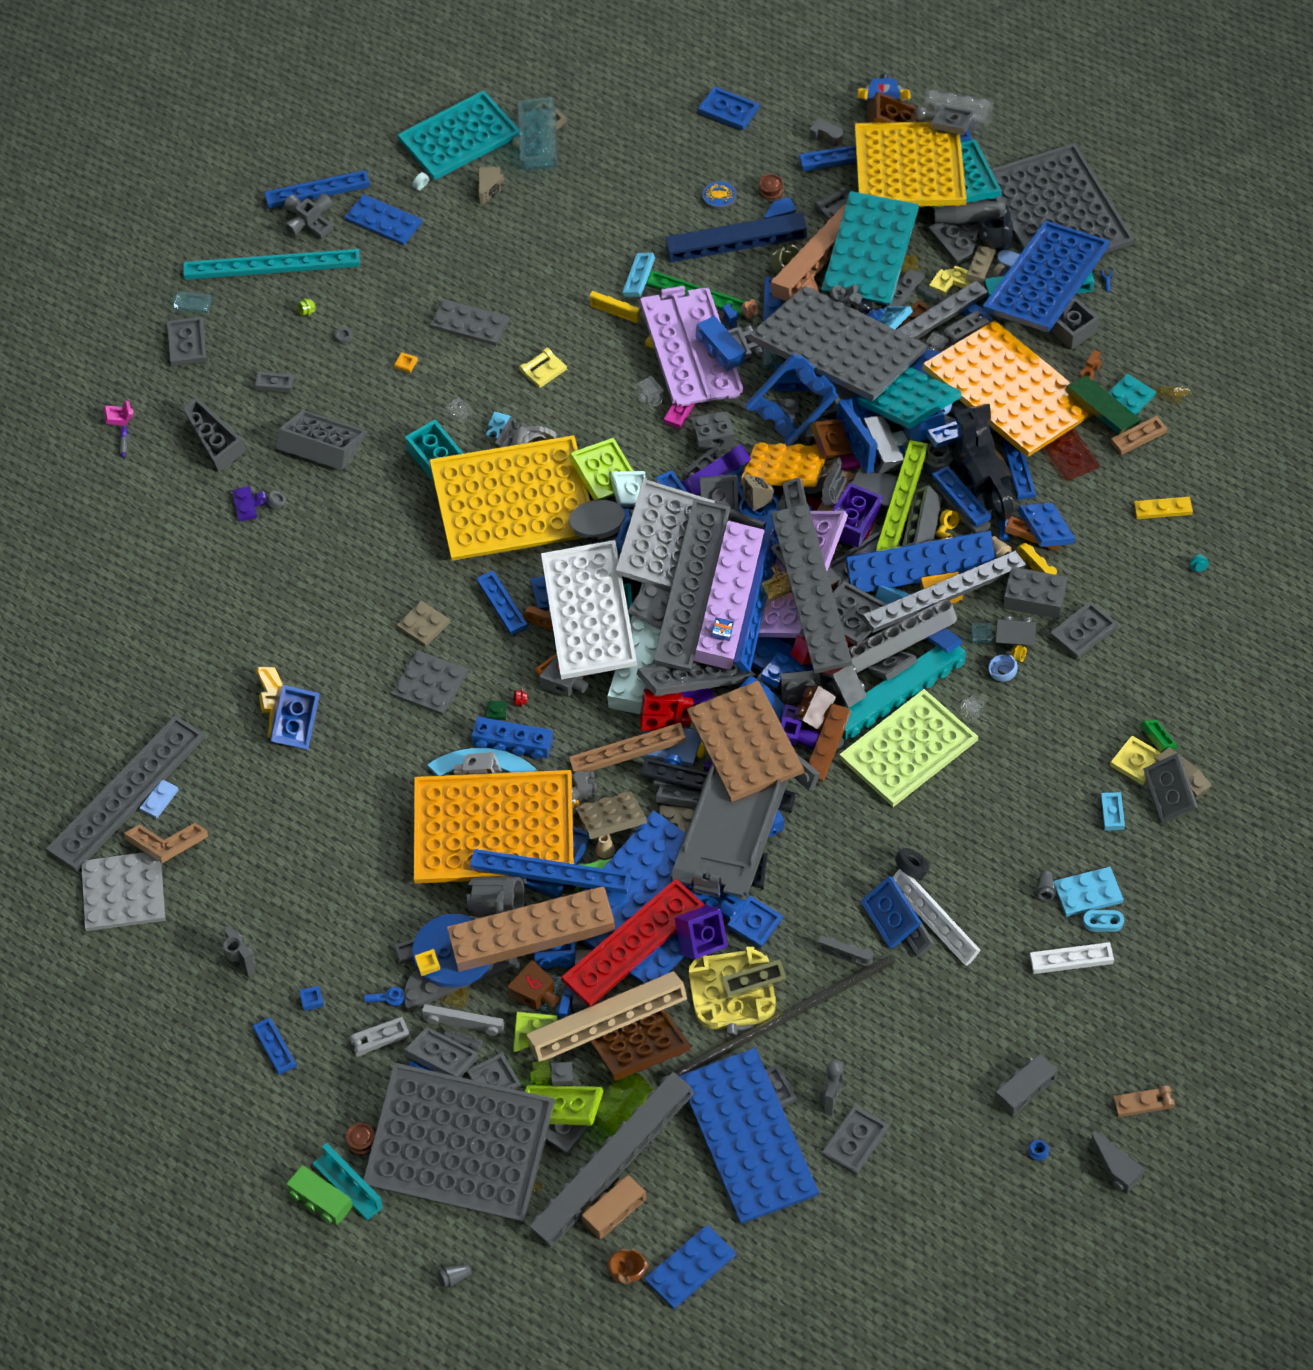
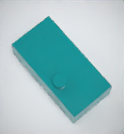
M436 419L405 436L406 450L433 483L430 459L464 454Z

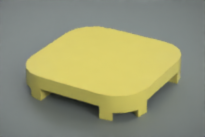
M746 947V951L711 956L705 955L694 960L691 966L689 965V980L698 1022L709 1029H725L730 1023L743 1026L760 1024L769 1020L773 1016L776 1007L773 986L727 1000L721 984V978L769 963L767 955L754 950V947Z

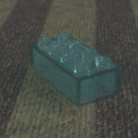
M553 98L519 100L520 162L523 170L558 167L556 107Z

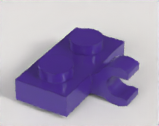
M250 486L232 490L239 522L256 519L255 507L268 504L265 492L257 493L253 497Z

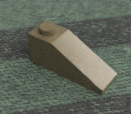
M1169 747L1154 759L1156 762H1159L1177 752ZM1181 756L1195 800L1206 794L1212 785L1198 768Z

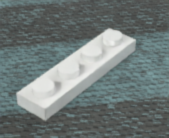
M1110 942L1030 952L1033 974L1114 963Z

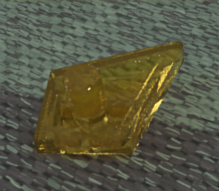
M1160 386L1155 389L1156 394L1174 396L1175 402H1181L1182 395H1190V390L1184 386Z

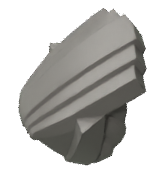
M521 426L514 431L511 446L555 439L557 437L556 433L547 427Z

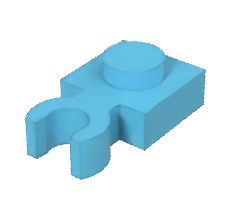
M494 412L488 424L490 430L486 433L487 439L491 435H496L495 440H497L511 416Z

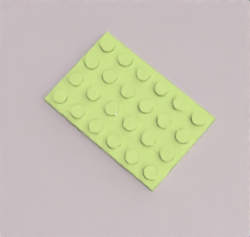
M923 689L843 751L839 759L894 807L977 742L978 736Z

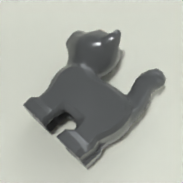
M578 771L572 774V804L578 798L597 797L598 788L596 782L594 783V771Z

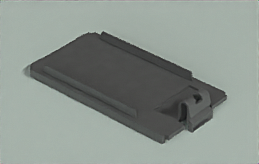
M712 763L670 875L672 882L677 879L682 884L690 886L694 882V892L714 897L720 896L719 885L725 886L723 892L726 894L740 897L748 896L788 780L783 782L778 780L776 785L731 802Z

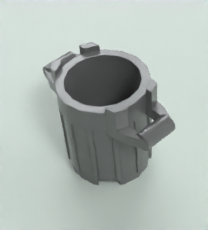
M520 877L473 878L468 884L473 885L471 894H467L468 909L473 911L472 915L487 917L522 908L525 902H528V894H525L524 884L527 881Z

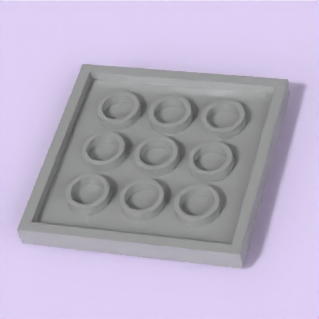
M143 852L86 860L82 864L86 931L166 921L161 862Z

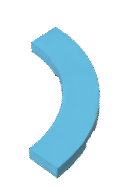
M470 748L454 751L428 764V768L436 776H447L454 772L455 764L464 763L467 754L494 752L503 772H537V769L524 759L505 751L490 748Z

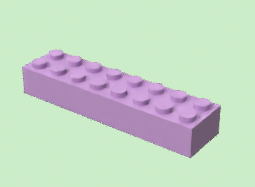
M727 521L694 661L731 670L762 543L763 529ZM715 617L734 621L730 641L711 637Z

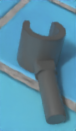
M730 1023L726 1029V1037L730 1038V1034H733V1038H736L737 1032L754 1029V1024L737 1026L735 1023Z

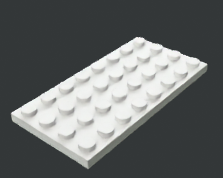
M612 540L541 553L561 679L637 666L623 580L621 575L615 574L619 561L616 541Z

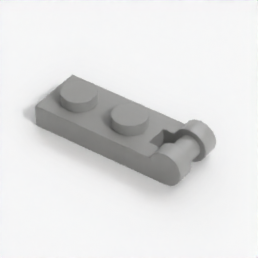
M403 1017L355 1033L349 1039L351 1044L355 1046V1055L359 1057L367 1054V1052L409 1038L410 1034ZM367 1039L368 1042L362 1044V1041Z

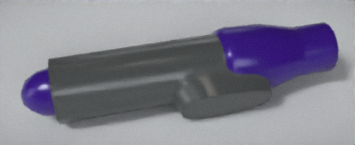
M123 426L120 433V455L125 457L127 455V444L130 443V435L127 433V427Z

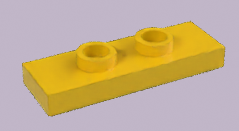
M594 291L591 292V307L634 323L639 322L640 308L613 299L610 296Z

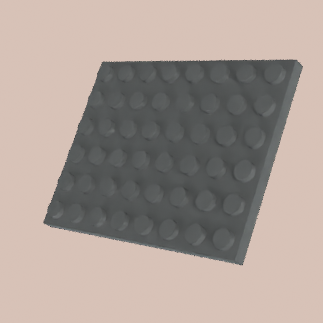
M1076 143L991 169L1001 188L1002 194L1001 197H996L993 200L1004 202L1005 205H1008L1011 212V220L1013 221V234L1023 250L1045 220L1109 240L1110 244L1105 253L1134 244L1135 239Z
M807 286L799 290L752 331L748 339L786 359L792 353L797 356L802 355L815 366L814 373L820 376L824 375L828 380L871 401H874L922 356L928 346Z
M394 1063L364 1181L370 1187L525 1222L555 1099Z

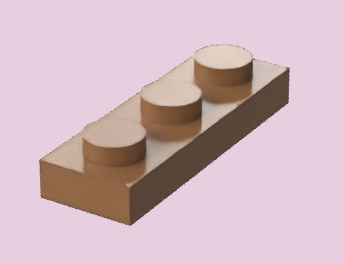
M1155 416L1111 438V444L1120 455H1123L1167 433V427Z

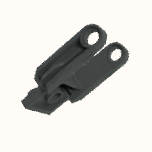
M840 456L825 460L815 487H804L805 494L814 495L822 491L823 497L821 499L825 506L837 503L847 481V478L843 476L844 472L840 470L842 464ZM784 492L779 500L780 510L787 509Z

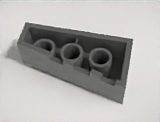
M198 397L183 407L188 421L218 472L247 451L242 438Z

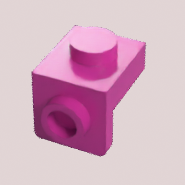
M125 401L123 407L105 405L103 409L105 423L127 425L129 419H132L133 416L130 402Z

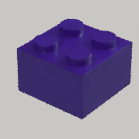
M706 905L674 917L681 956L698 959L728 947L720 908Z

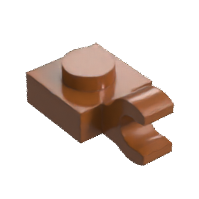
M1096 350L1092 352L1086 362V367L1080 373V378L1087 375L1090 379L1094 380V371H1098L1102 360H1100L1101 352Z

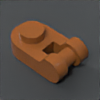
M535 606L526 608L523 617L527 622L553 630L550 610L544 611Z

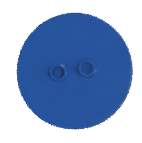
M447 914L429 921L421 928L413 944V958L416 968L420 972L415 955L434 949L441 969L424 975L425 979L442 987H460L476 981L488 970L491 964L458 972L447 927L476 920L475 918L463 914Z

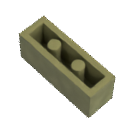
M781 960L721 978V984L727 1000L786 981Z

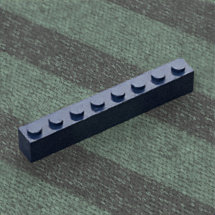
M800 212L665 237V244L669 261L673 263L807 238V226L803 213Z

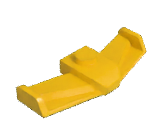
M257 667L255 672L258 674L265 689V692L260 693L259 700L262 713H270L268 738H271L277 689L283 684L275 667Z

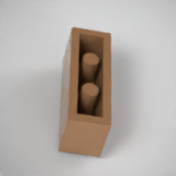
M629 1175L624 1179H619L613 1189L608 1193H603L597 1203L593 1206H588L584 1210L582 1215L583 1224L601 1240L646 1200V1191Z

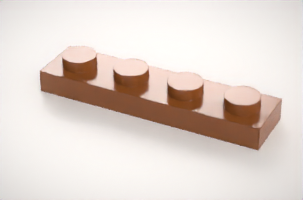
M832 704L808 763L820 773L818 780L822 782L825 780L851 714L850 709Z

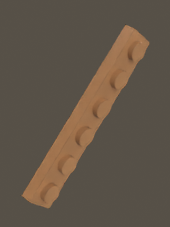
M681 723L573 755L569 758L574 773L578 771H594L685 743L686 738Z

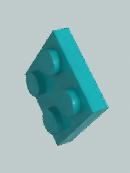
M1127 374L1108 393L1137 415L1156 396L1157 392Z

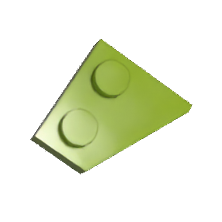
M516 1012L513 1052L529 1047L526 1034L556 1022L557 1016Z

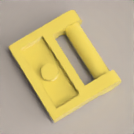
M547 347L537 357L526 364L520 365L519 370L537 387L541 388L566 371L567 366ZM546 358L549 359L546 363H544L534 371H530V369H532L534 366H536Z

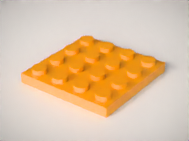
M767 443L755 444L750 456L751 460L748 461L742 475V484L743 476L748 474L761 477L767 484L769 483L773 486H783V483L800 477L804 487H815L825 459H822L817 444L813 446H804L803 444L786 446L783 443L776 445Z

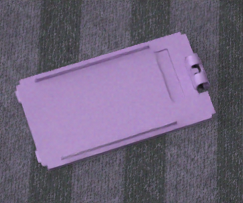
M684 286L662 289L661 300L659 295L641 298L640 305L673 404L687 406L693 403L740 396V393L743 392V386L736 367L726 371L717 363L715 357L708 353L706 347L695 336L698 323L714 315L720 321L709 288L688 290L689 296L685 297Z

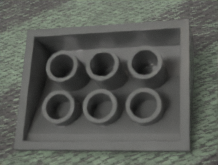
M302 410L279 428L276 448L283 450L284 453H292L302 459H310L317 464H325L333 469L342 470L351 462L368 431Z

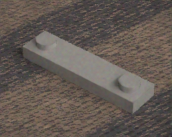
M424 1004L423 1017L430 1024L443 1023L484 1031L491 1036L503 1035L505 1028L504 1019Z

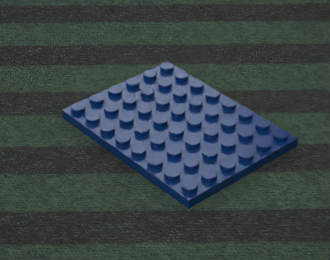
M655 811L647 817V823L641 825L603 868L631 873L627 894L606 891L615 922V931L672 882L670 875L686 833ZM694 882L692 886L683 884L705 904L704 906L709 905L720 908L723 900L729 902L726 898L729 894L723 892L725 887L723 885H719L720 896L714 897L694 892ZM613 932L580 941L591 949H595ZM677 932L628 975L640 984H645L670 973L684 957L681 956Z

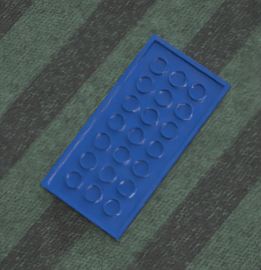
M1045 220L985 302L983 311L1049 333L1108 249L1110 241Z
M756 1048L679 1076L693 1089L694 1095L688 1102L741 1224L819 1195L817 1186Z

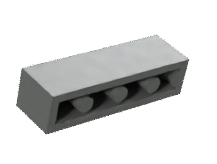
M929 486L922 487L914 492L902 546L934 540L942 497Z

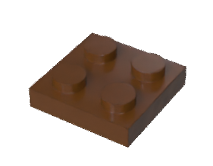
M841 420L820 421L810 425L822 459L838 456L845 457L853 454Z

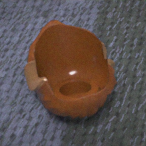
M623 1248L612 1255L607 1262V1268L615 1281L629 1284L643 1276L648 1268V1264L640 1252L635 1249L627 1250Z

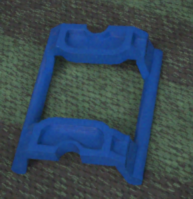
M794 353L789 356L744 405L746 409L758 412L765 420H774V429L784 437V444L786 446L793 445L838 397L833 383L824 375L820 377L815 375V366L802 355L797 356ZM792 369L796 371L797 377L812 392L823 396L819 407L798 429L794 426L792 418L777 403L763 398V395L786 371Z

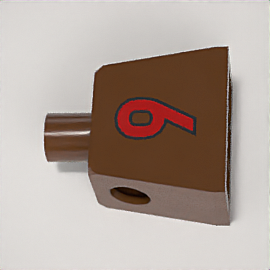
M533 960L507 986L508 997L534 1010L539 1009L543 1003L554 1007L559 999L553 994L555 990L553 979Z

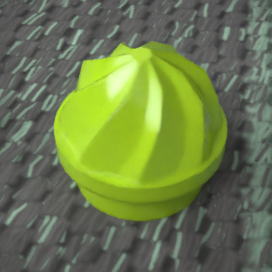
M302 299V301L298 302L297 307L301 316H310L315 312V304L312 300Z

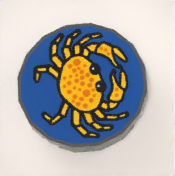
M714 181L704 187L702 192L703 202L711 209L725 210L735 204L737 199L736 189L728 182Z

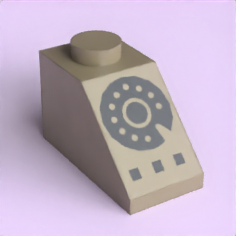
M500 167L479 168L480 204H484L501 191V184H504V174H500Z
M748 474L743 476L744 500L753 511L772 502L774 491L769 483L767 484L761 477Z

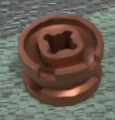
M776 174L762 176L759 181L760 195L768 200L779 198L783 194L782 178Z
M365 1123L352 1125L346 1132L348 1149L356 1155H366L371 1152L375 1138L372 1127Z

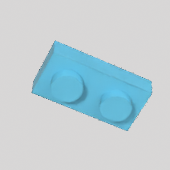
M1121 792L1101 793L1104 831L1124 830L1125 822Z

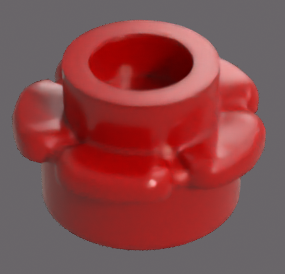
M523 689L514 691L513 703L516 706L522 707L527 702V693H524Z

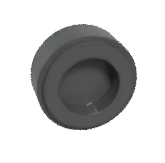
M340 328L335 332V340L340 344H347L353 339L352 331L348 328Z
M271 491L266 501L270 507L281 509L286 502V498L279 491Z

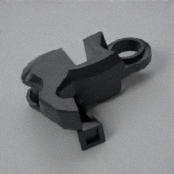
M983 403L955 412V421L959 431L957 443L953 446L952 458L959 479L965 486L972 484V494L987 510L994 509L997 517L1004 522L1011 519L1014 511L1009 485L1012 475L1004 459L995 449L988 426V421L991 420L990 404Z

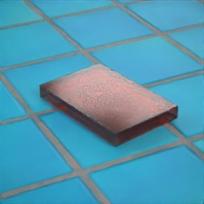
M1074 428L1044 446L1067 481L1100 468V464Z

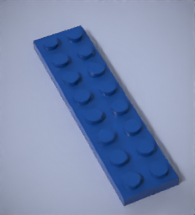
M988 530L846 556L845 560L849 584L864 592L878 590L879 586L890 588L921 582L922 577L953 572L961 574L995 560L991 531Z

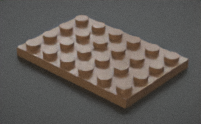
M759 681L687 709L688 715L731 802L776 785L778 780L783 782L804 773V768Z

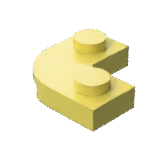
M955 266L954 269L945 271L941 269L929 287L942 295H946L952 285L965 288L973 282L966 280L968 270Z

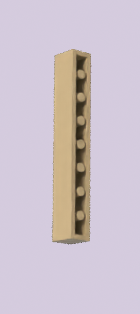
M674 971L526 1034L530 1050L539 1063L686 1000L684 984Z

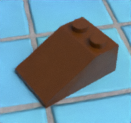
M878 91L867 103V123L922 122V120H917L914 117V110L917 107Z

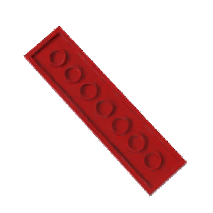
M675 879L561 977V981L584 1003L591 1007L677 932L674 917L701 908L705 904L681 882Z

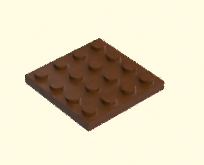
M665 1009L589 1041L615 1081L691 1050L688 1041Z

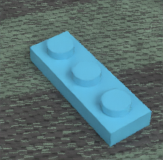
M653 253L636 254L623 290L625 297H641L655 259Z

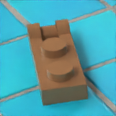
M1162 1086L1159 1089L1113 1097L1118 1117L1175 1107L1174 1099H1171L1170 1096L1172 1094L1170 1086ZM1157 1097H1162L1163 1101L1158 1102Z

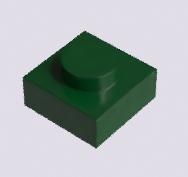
M487 701L486 718L506 720L507 701Z

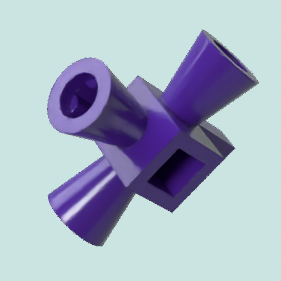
M785 704L780 723L791 745L794 747L796 741L814 749L819 731L800 729L802 722L793 719L797 707Z

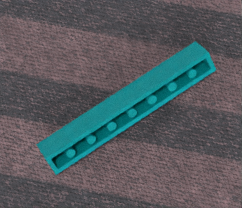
M959 645L947 654L936 646L918 658V662L866 692L867 696L848 708L851 710V714L842 737L845 740L850 737H856L860 730L865 727L870 728L880 717L885 718L895 707L900 708L907 699L913 698L925 687H932L936 680L947 677L954 668H961L965 663L966 651Z

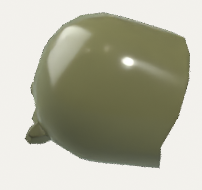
M788 246L790 251L784 250L785 247H782L770 255V258H772L771 267L776 274H779L782 268H785L790 260L799 253L800 250L796 246Z

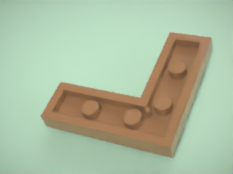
M193 823L163 840L139 824L125 832L124 836L125 840L159 862L164 863L207 838L208 832L203 827Z

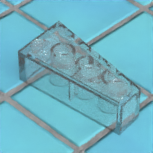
M927 89L923 101V107L927 111L938 113L942 105L975 111V118L968 130L972 133H978L982 137H987L994 112V100Z

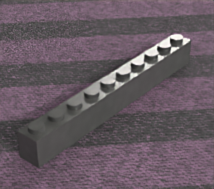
M674 1072L665 1076L660 1086L648 1094L642 1106L634 1109L630 1119L621 1123L617 1133L613 1137L610 1136L604 1142V1147L599 1152H595L590 1157L589 1163L576 1172L575 1178L562 1187L561 1193L548 1202L546 1209L534 1217L530 1225L533 1232L550 1247H553L583 1215L584 1210L601 1196L694 1095L692 1087Z

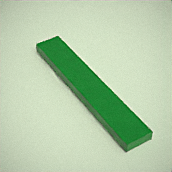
M653 270L645 286L660 291L662 289L684 286L685 297L689 296L688 290L704 288ZM710 290L717 310L723 311V306L729 304L733 310H736L738 317H743L741 307L746 301Z

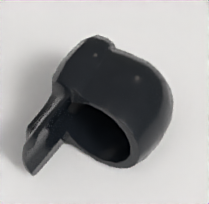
M1005 205L1004 219L993 218L982 221L979 229V239L984 247H989L993 250L1011 249L1013 221L1011 220V212L1008 205Z

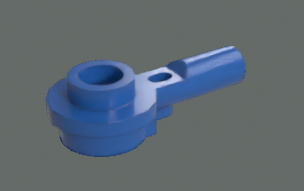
M399 987L390 988L383 994L364 995L365 1003L386 1001L391 1006H398L405 1000L404 991Z

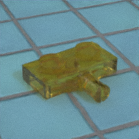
M778 565L771 567L774 576L770 580L762 582V587L769 601L792 592L787 572L781 573Z

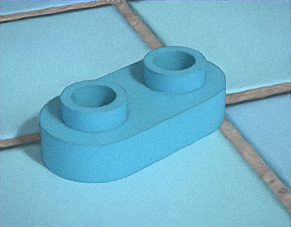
M1090 910L1085 913L1083 919L1084 927L1093 932H1117L1122 929L1124 924L1123 915L1115 910ZM1091 920H1094V921H1096L1097 923H1096V924H1092V923H1090V921H1091ZM1110 921H1116L1117 924H1111Z

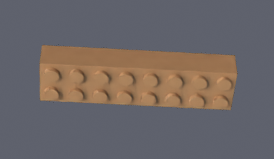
M603 886L456 924L447 928L458 972L611 933L615 931V922L605 887Z

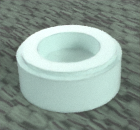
M420 173L413 181V187L418 191L428 184L429 177L424 173Z

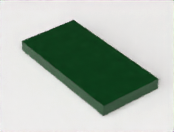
M1087 375L1072 382L1065 388V392L1118 435L1136 426L1141 420Z

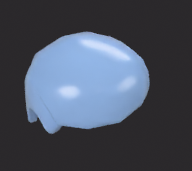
M1002 654L995 656L990 661L988 669L993 679L1006 682L1015 677L1018 666L1017 661H1015L1012 655ZM998 670L1005 673V675L999 674Z

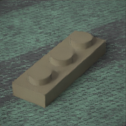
M979 246L967 273L966 280L971 282L977 280L980 284H984L996 250Z

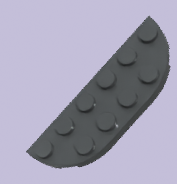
M515 957L492 963L479 979L460 987H442L433 984L421 976L418 969H416L408 979L405 987L404 999L407 1011L519 967V962Z

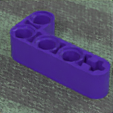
M740 444L681 483L688 493L697 495L700 493L699 477L727 475L746 464L751 458L742 444Z

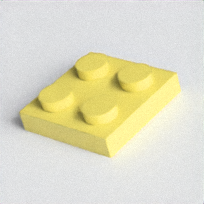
M1131 736L1113 758L1110 766L1139 784L1144 785L1147 779L1143 768L1156 763L1154 758L1161 753Z

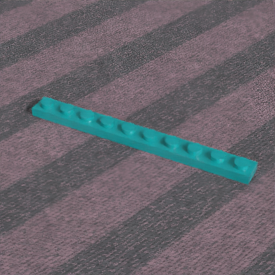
M359 249L189 261L184 262V279L360 267Z

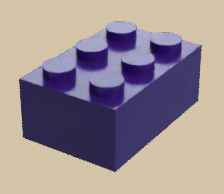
M851 483L847 485L832 510L845 511L848 515L839 538L840 541L857 548L860 546L881 511L883 496Z

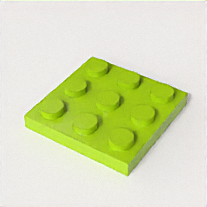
M614 438L571 452L568 456L594 500H603L615 495L610 479L611 472L633 471Z

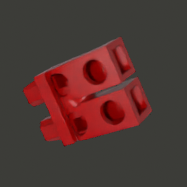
M643 689L639 718L641 731H655L681 723L682 727L691 726L689 715L682 713L687 711L688 708L693 707V698L683 697L682 692L655 696L649 689Z

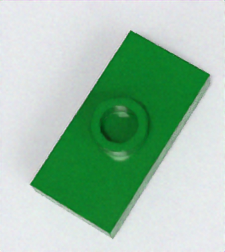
M1158 720L1142 721L1140 724L1141 729L1160 753L1169 747L1174 751L1178 747Z

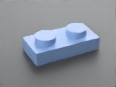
M162 780L142 804L140 811L157 819L178 792V787Z

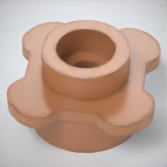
M751 299L750 302H744L741 307L743 315L748 319H751L752 316H756L758 313L754 299Z

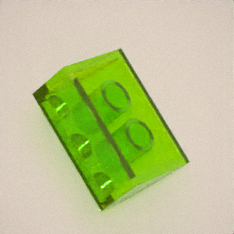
M638 1073L614 1081L601 1098L593 1124L613 1137L621 1123L630 1119L634 1109L642 1106L648 1094L654 1089Z

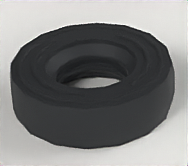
M902 848L895 856V862L899 869L912 878L922 879L929 871V864L926 859L913 849Z

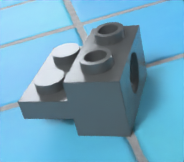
M727 411L691 418L699 453L708 452L713 447H717L719 450L735 447V434Z

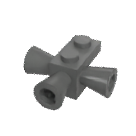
M324 193L315 202L308 198L301 202L296 195L289 196L284 203V209L295 213L296 218L284 223L286 232L290 236L296 237L300 230L305 227L322 239L334 229L333 224L320 214L333 207L331 199Z

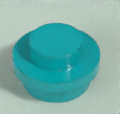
M1200 554L1193 556L1190 561L1192 571L1202 572L1209 566L1208 559Z

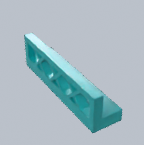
M327 1143L322 1146L324 1154L313 1162V1166L332 1186L350 1197L353 1207L368 1221L383 1208L381 1197Z

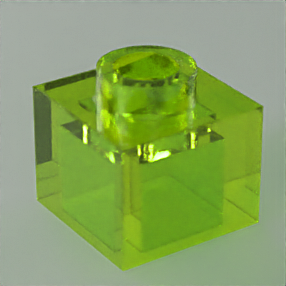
M549 1060L533 1062V1071H529L531 1083H536L538 1086H553Z

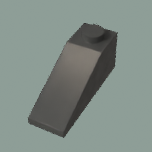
M1094 1131L1091 1137V1144L1113 1187L1120 1192L1123 1190L1128 1194L1143 1177L1145 1168Z

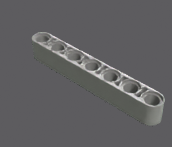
M948 600L940 601L862 641L858 647L854 645L848 648L852 664L857 669V673L955 623L957 616L952 603Z

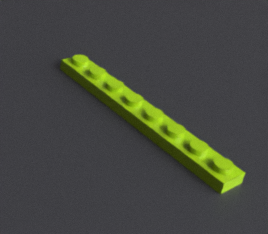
M909 441L876 551L898 547L927 453V443Z

